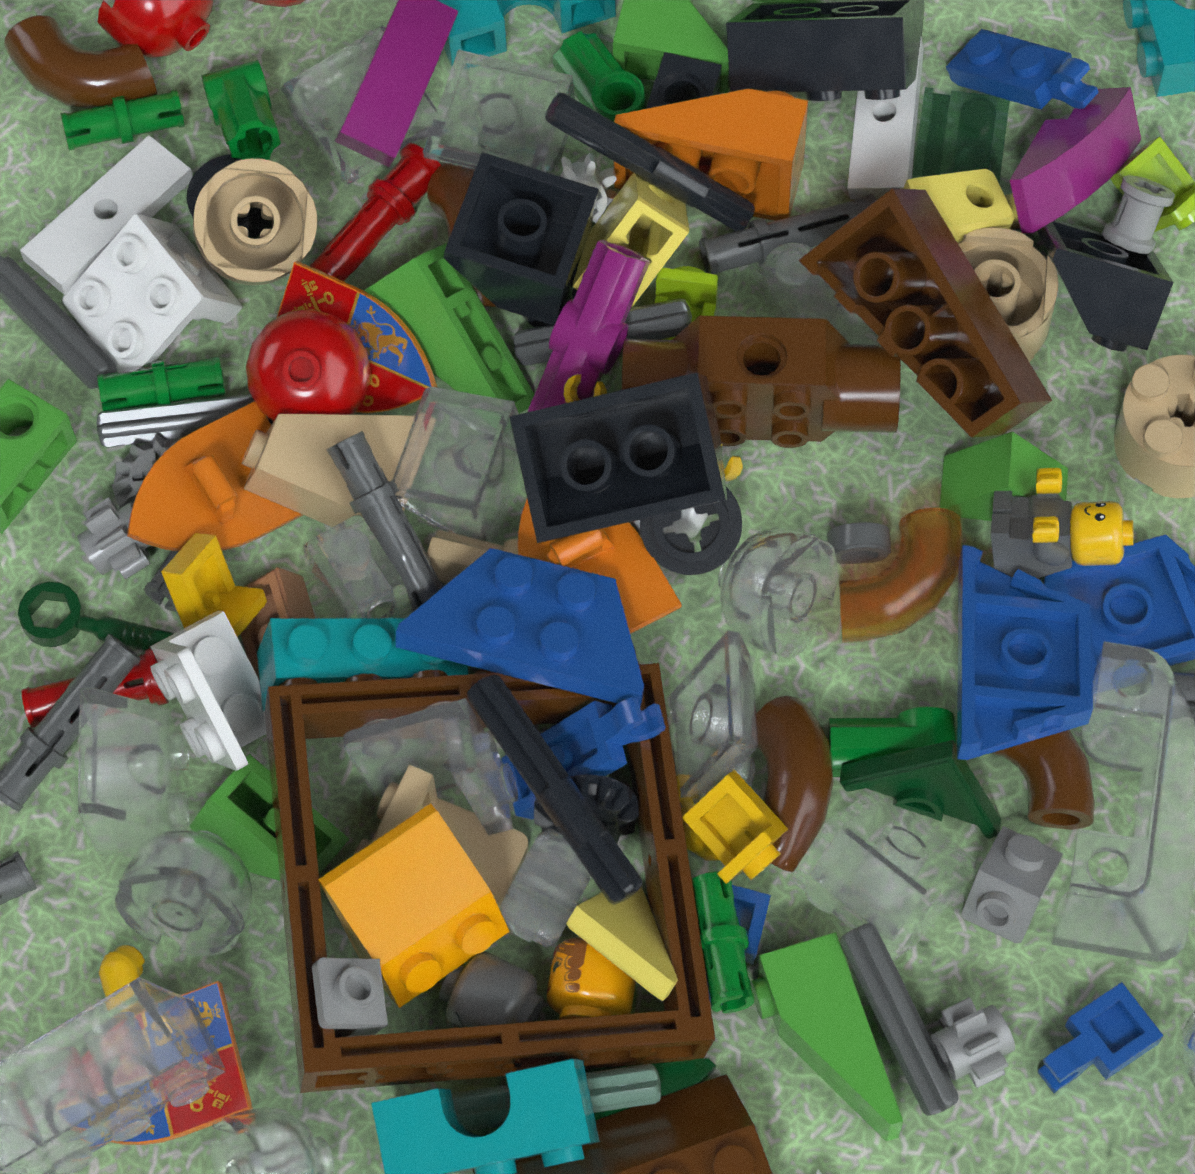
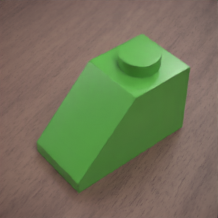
M690 0L623 1L613 39V57L624 71L634 74L637 78L655 81L664 52L722 65L721 93H728L730 86L728 49Z
M248 754L246 757L248 765L237 771L234 770L209 797L189 827L238 869L280 881L270 771L251 754ZM312 807L318 872L320 875L350 839Z

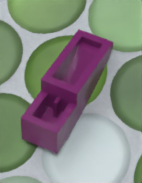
M437 0L397 1L334 142L387 167L392 164L424 95L458 10Z
M1131 87L1098 89L1099 93L1083 109L1074 108L1069 118L1044 121L1010 178L1021 233H1034L1063 216L1111 179L1129 159L1141 141Z

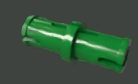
M177 89L171 90L168 93L125 101L124 96L112 98L113 104L72 113H60L69 151L75 150L77 147L120 138L122 144L134 142L133 136L178 126L179 128L185 127Z
M219 356L164 365V360L153 361L150 368L97 375L103 411L169 404L198 397L225 395Z
M718 871L707 872L692 878L704 965L709 984L711 1009L714 1012L722 1010V1013L738 1012L749 1008L755 1001L745 961L744 950L749 945L747 930L739 925L734 903L732 880L726 884L722 879L720 880V877L717 875Z

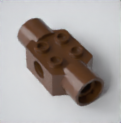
M700 315L672 340L624 339L622 390L696 372L706 376L722 446H737L744 443L745 440H771L773 444L779 447L797 448L805 445L808 441L822 442L835 431L897 433L900 408L901 359L899 357H892L881 345L850 344L827 319Z

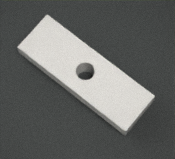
M922 38L920 41L916 80L906 90H900V97L886 100L865 99L864 91H857L847 187L850 199L864 198L869 194H873L876 199H879L892 188L903 189L906 180L912 179L924 53Z
M148 135L20 250L23 260L61 293L66 295L135 213L153 217L189 184L193 177L191 168ZM107 216H113L110 219H103Z

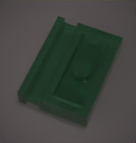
M925 87L912 178L988 169L994 173L998 183H1000L1010 101L992 95L951 90V95L933 93L934 88Z

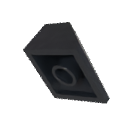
M1057 219L1037 230L1089 334H1092L1091 339L1095 343L1115 351L1124 352L1127 350L1128 345L1148 350L1174 283L1154 251H1151L1150 254L1132 252L1109 242L1103 237L1101 232Z

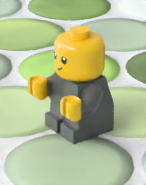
M1037 469V495L1017 497L1013 496L1012 491H994L991 522L994 569L1010 577H1013L1017 569L1038 579L1072 568V560L1082 566L1116 565L1124 557V546L1134 545L1133 520H1124L1121 505L1113 501L1080 502L1072 508V503L1064 501L1058 494L1062 491L1061 469Z

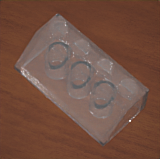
M139 977L1 1060L0 1174L75 1173L93 1161V1152L112 1140L116 1142L125 1141L143 1133L151 1126L150 1118L171 1105L173 1107L184 1106L204 1096L210 1089L208 1083L227 1071L195 1002Z

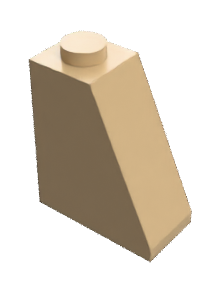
M278 414L266 433L256 429L242 460L243 465L251 468L244 490L370 544L377 545V541L360 512L355 514L349 504L354 499L339 469H337L326 449L363 430L372 453L387 480L391 481L394 479L399 489V492L395 493L404 512L437 420L428 416Z

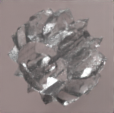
M549 828L538 835L499 908L507 927L514 930L513 934L530 943L533 940L546 948L558 942L568 919L591 879L590 874L562 834Z

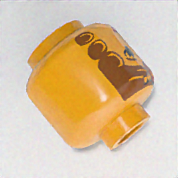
M581 937L566 939L556 946L553 953L547 988V1002L555 1012L560 1014L559 1020L630 1014L636 981Z

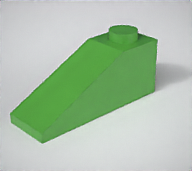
M447 243L413 258L364 290L387 305L403 320L423 349L433 374L501 425L510 420V416L518 415L529 409L534 392L470 282L443 258Z
M836 932L759 955L758 978L750 982L755 999L754 1003L760 1018L763 1020L772 1017L778 1036L885 1141L899 1138L903 1119Z

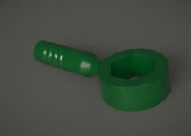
M47 581L35 585L25 593L18 608V617L24 633L32 642L42 647H57L67 644L81 630L93 633L101 641H106L105 638L108 634H111L128 647L145 651L151 649L150 646L174 634L170 631L106 615L99 618L84 615L78 595L71 587L60 582ZM46 600L67 602L71 613L56 629L34 625L32 615Z

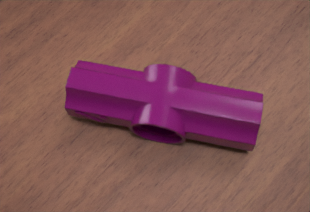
M605 240L597 242L586 271L583 273L575 298H571L566 303L554 325L549 340V349L553 351L528 412L567 403L564 397V386L569 378L577 374H581V381L577 387L578 398L582 400L594 397V388L597 381H601L603 374L606 375L615 364L623 348L624 339H626L629 325L625 321L650 263L640 253Z

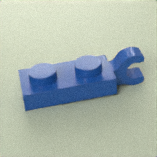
M981 29L969 40L966 46L946 66L951 81L958 86L1040 110L1052 98L1063 101L1074 108L1083 109L1099 93L1097 87L1081 81L1090 70L1089 64L1081 59L1072 58L1071 53Z
M632 697L618 703L614 708H612V705L593 701L540 735L569 776L600 775L606 777L627 764L623 745L651 739L663 732L666 727L659 704L654 703L641 711L638 699ZM505 755L501 759L515 815L533 820L536 797L508 756Z

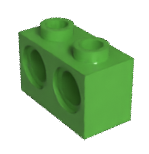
M10 379L0 388L1 534L8 528L77 442L66 413ZM31 426L22 435L8 436L17 427Z

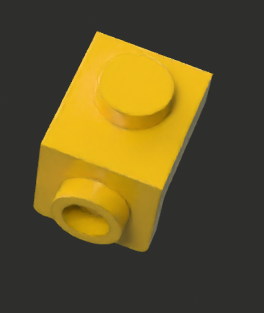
M195 533L161 571L184 628L219 610L225 612L238 637L267 603L263 589L235 586L216 535Z
M736 770L727 774L682 817L725 865L717 875L726 884L741 872H744L750 880L754 879L781 854L773 846V843L788 830Z

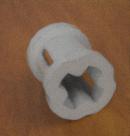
M1130 175L1124 176L1120 187L1124 191V195L1113 222L1105 225L1102 235L1109 242L1126 250L1150 254L1156 244L1152 236L1164 207L1172 205L1175 194L1167 187L1149 179Z

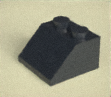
M482 152L445 248L443 258L497 308L554 326L562 311L592 226L599 189Z

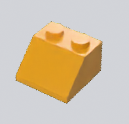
M431 803L318 879L359 959H380L383 989L399 1008L419 994L432 988L439 980L475 955L488 949L494 942L510 932L491 890Z

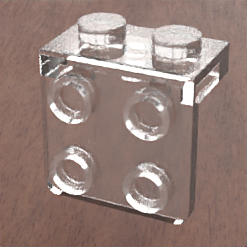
M466 698L454 702H437L428 706L425 710L393 719L372 720L362 727L350 730L344 734L345 752L378 803H380L388 785L391 782L400 784L408 766L411 765L433 774L436 792L459 786L488 836L513 829L509 804L518 801V790L512 769L508 763H502L492 733L484 731Z

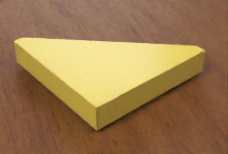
M642 887L632 897L615 905L609 903L601 892L576 906L566 923L569 929L656 998L662 1001L665 1000L677 983L678 978Z

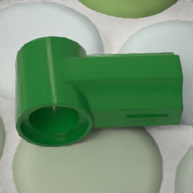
M579 31L564 39L560 49L552 55L554 68L577 99L599 114L614 122L615 116L618 114L646 109L645 90L641 80L634 74L622 69L596 33L585 34Z
M259 60L201 75L210 110L213 112L212 117L215 126L221 125V130L232 158L270 160L271 153L276 147L281 145V141L271 112L273 110Z
M927 706L907 709L899 713L897 718H829L828 742L831 749L833 777H840L842 765L950 740H954L956 744L954 713L940 707Z

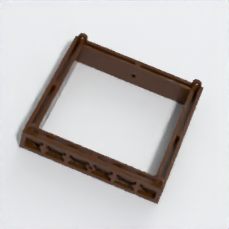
M638 661L644 683L640 710L642 711L654 703L659 704L666 728L659 735L651 739L628 743L626 746L632 788L639 801L637 823L649 907L678 978L669 996L663 1000L664 1011L335 1038L334 1029H324L319 1025L312 965L320 958H327L305 739L487 728L467 699V692L477 681L494 674L501 677L533 725L559 723L593 701L612 705V708L618 703L483 669L478 670L475 674L448 676L446 672L440 670H425L413 674L410 678L383 680L381 676L376 674H359L346 679L345 682L319 684L310 678H293L282 682L279 686L268 687L264 714L300 1093L506 1076V1073L570 1059L583 1060L584 1068L592 1069L700 1059L706 1056L715 1041V1032L659 663L640 664Z

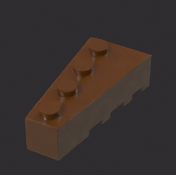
M892 188L799 259V262L812 275H819L836 292L834 297L850 314H857L879 336L877 342L892 357H899L918 376L916 381L971 438L1003 435L1052 401L926 190Z

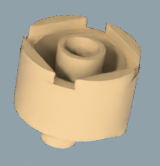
M244 159L222 168L207 181L200 191L195 204L193 231L202 257L218 274L239 284L265 285L286 277L291 273L294 262H302L305 259L316 236L317 211L308 189L285 166L270 160ZM250 207L260 208L262 219L269 220L272 224L271 229H263L261 231L259 239L249 238L247 228L237 224V217H247Z
M997 227L976 229L964 235L963 241L958 244L1030 362L1044 344L1049 332L1058 293L1056 267L1050 257L1047 256L1046 259L1033 247L1034 241L1023 233Z
M1193 355L1166 356L1139 367L1126 389L1115 428V452L1124 471L1134 480L1137 478L1145 485L1151 487L1152 492L1164 497H1195V356Z

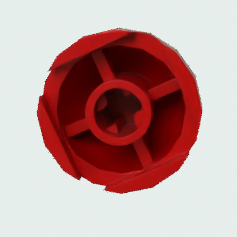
M103 0L99 8L97 22L119 45L138 44L144 57L158 58L170 56L182 48L185 51H191L205 39L210 30L207 20L212 12L213 0H115L112 7Z
M315 309L290 311L267 323L252 342L246 363L248 390L260 412L273 422L278 414L354 415L366 398L372 377L368 352L357 331L338 316Z

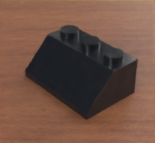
M837 0L752 3L726 22L730 92L744 89L764 92H806V99L809 101L842 98V91H864L865 99L886 100L900 97V90H906L916 80L925 11L924 0Z
M698 372L509 417L537 543L727 500L721 438L708 379Z

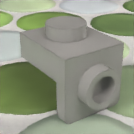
M1003 826L977 873L962 910V917L1014 943H1021L1034 913L1057 870L1063 853L1043 845L1031 836L1022 835Z
M320 958L312 965L318 1022L322 1028L334 1029L335 1038L375 1035L388 1025L380 959Z

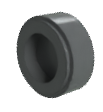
M871 522L850 523L834 527L827 532L828 557L839 564H862L882 561L891 553L890 529L883 524Z

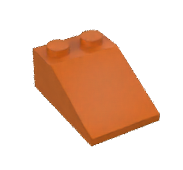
M744 89L615 116L614 122L656 147L665 149L708 174L711 179L748 199L755 206L754 217L774 221L790 217L804 165L808 100L794 98L792 95L782 91L764 92ZM614 162V170L617 177L614 188L621 189L634 172Z

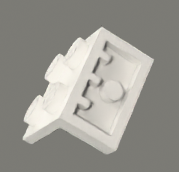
M137 213L125 224L62 299L65 307L91 340L115 363L119 373L150 368L151 362L159 358L192 319L200 321L204 318L226 324L243 308L241 303L215 271L206 263L201 254L176 224Z
M218 610L150 646L158 661L150 666L163 695L169 701L176 697L188 719L180 723V727L194 754L198 758L206 755L212 763H217L237 771L248 765L241 747L266 734L265 711H262L260 681L225 612Z

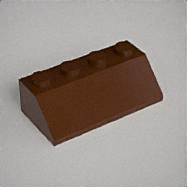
M727 1074L663 1096L656 1104L635 1106L595 1120L600 1142L582 1145L585 1159L549 1167L543 1166L541 1155L515 1160L517 1174H772L754 1123Z

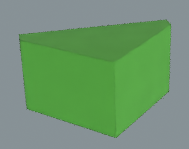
M1013 431L948 454L943 459L939 516L992 521L994 491H1012L1013 496L1017 497L1037 495L1036 475L1037 469L1040 468L1061 469L1062 491L1058 494L1066 501L1068 468Z

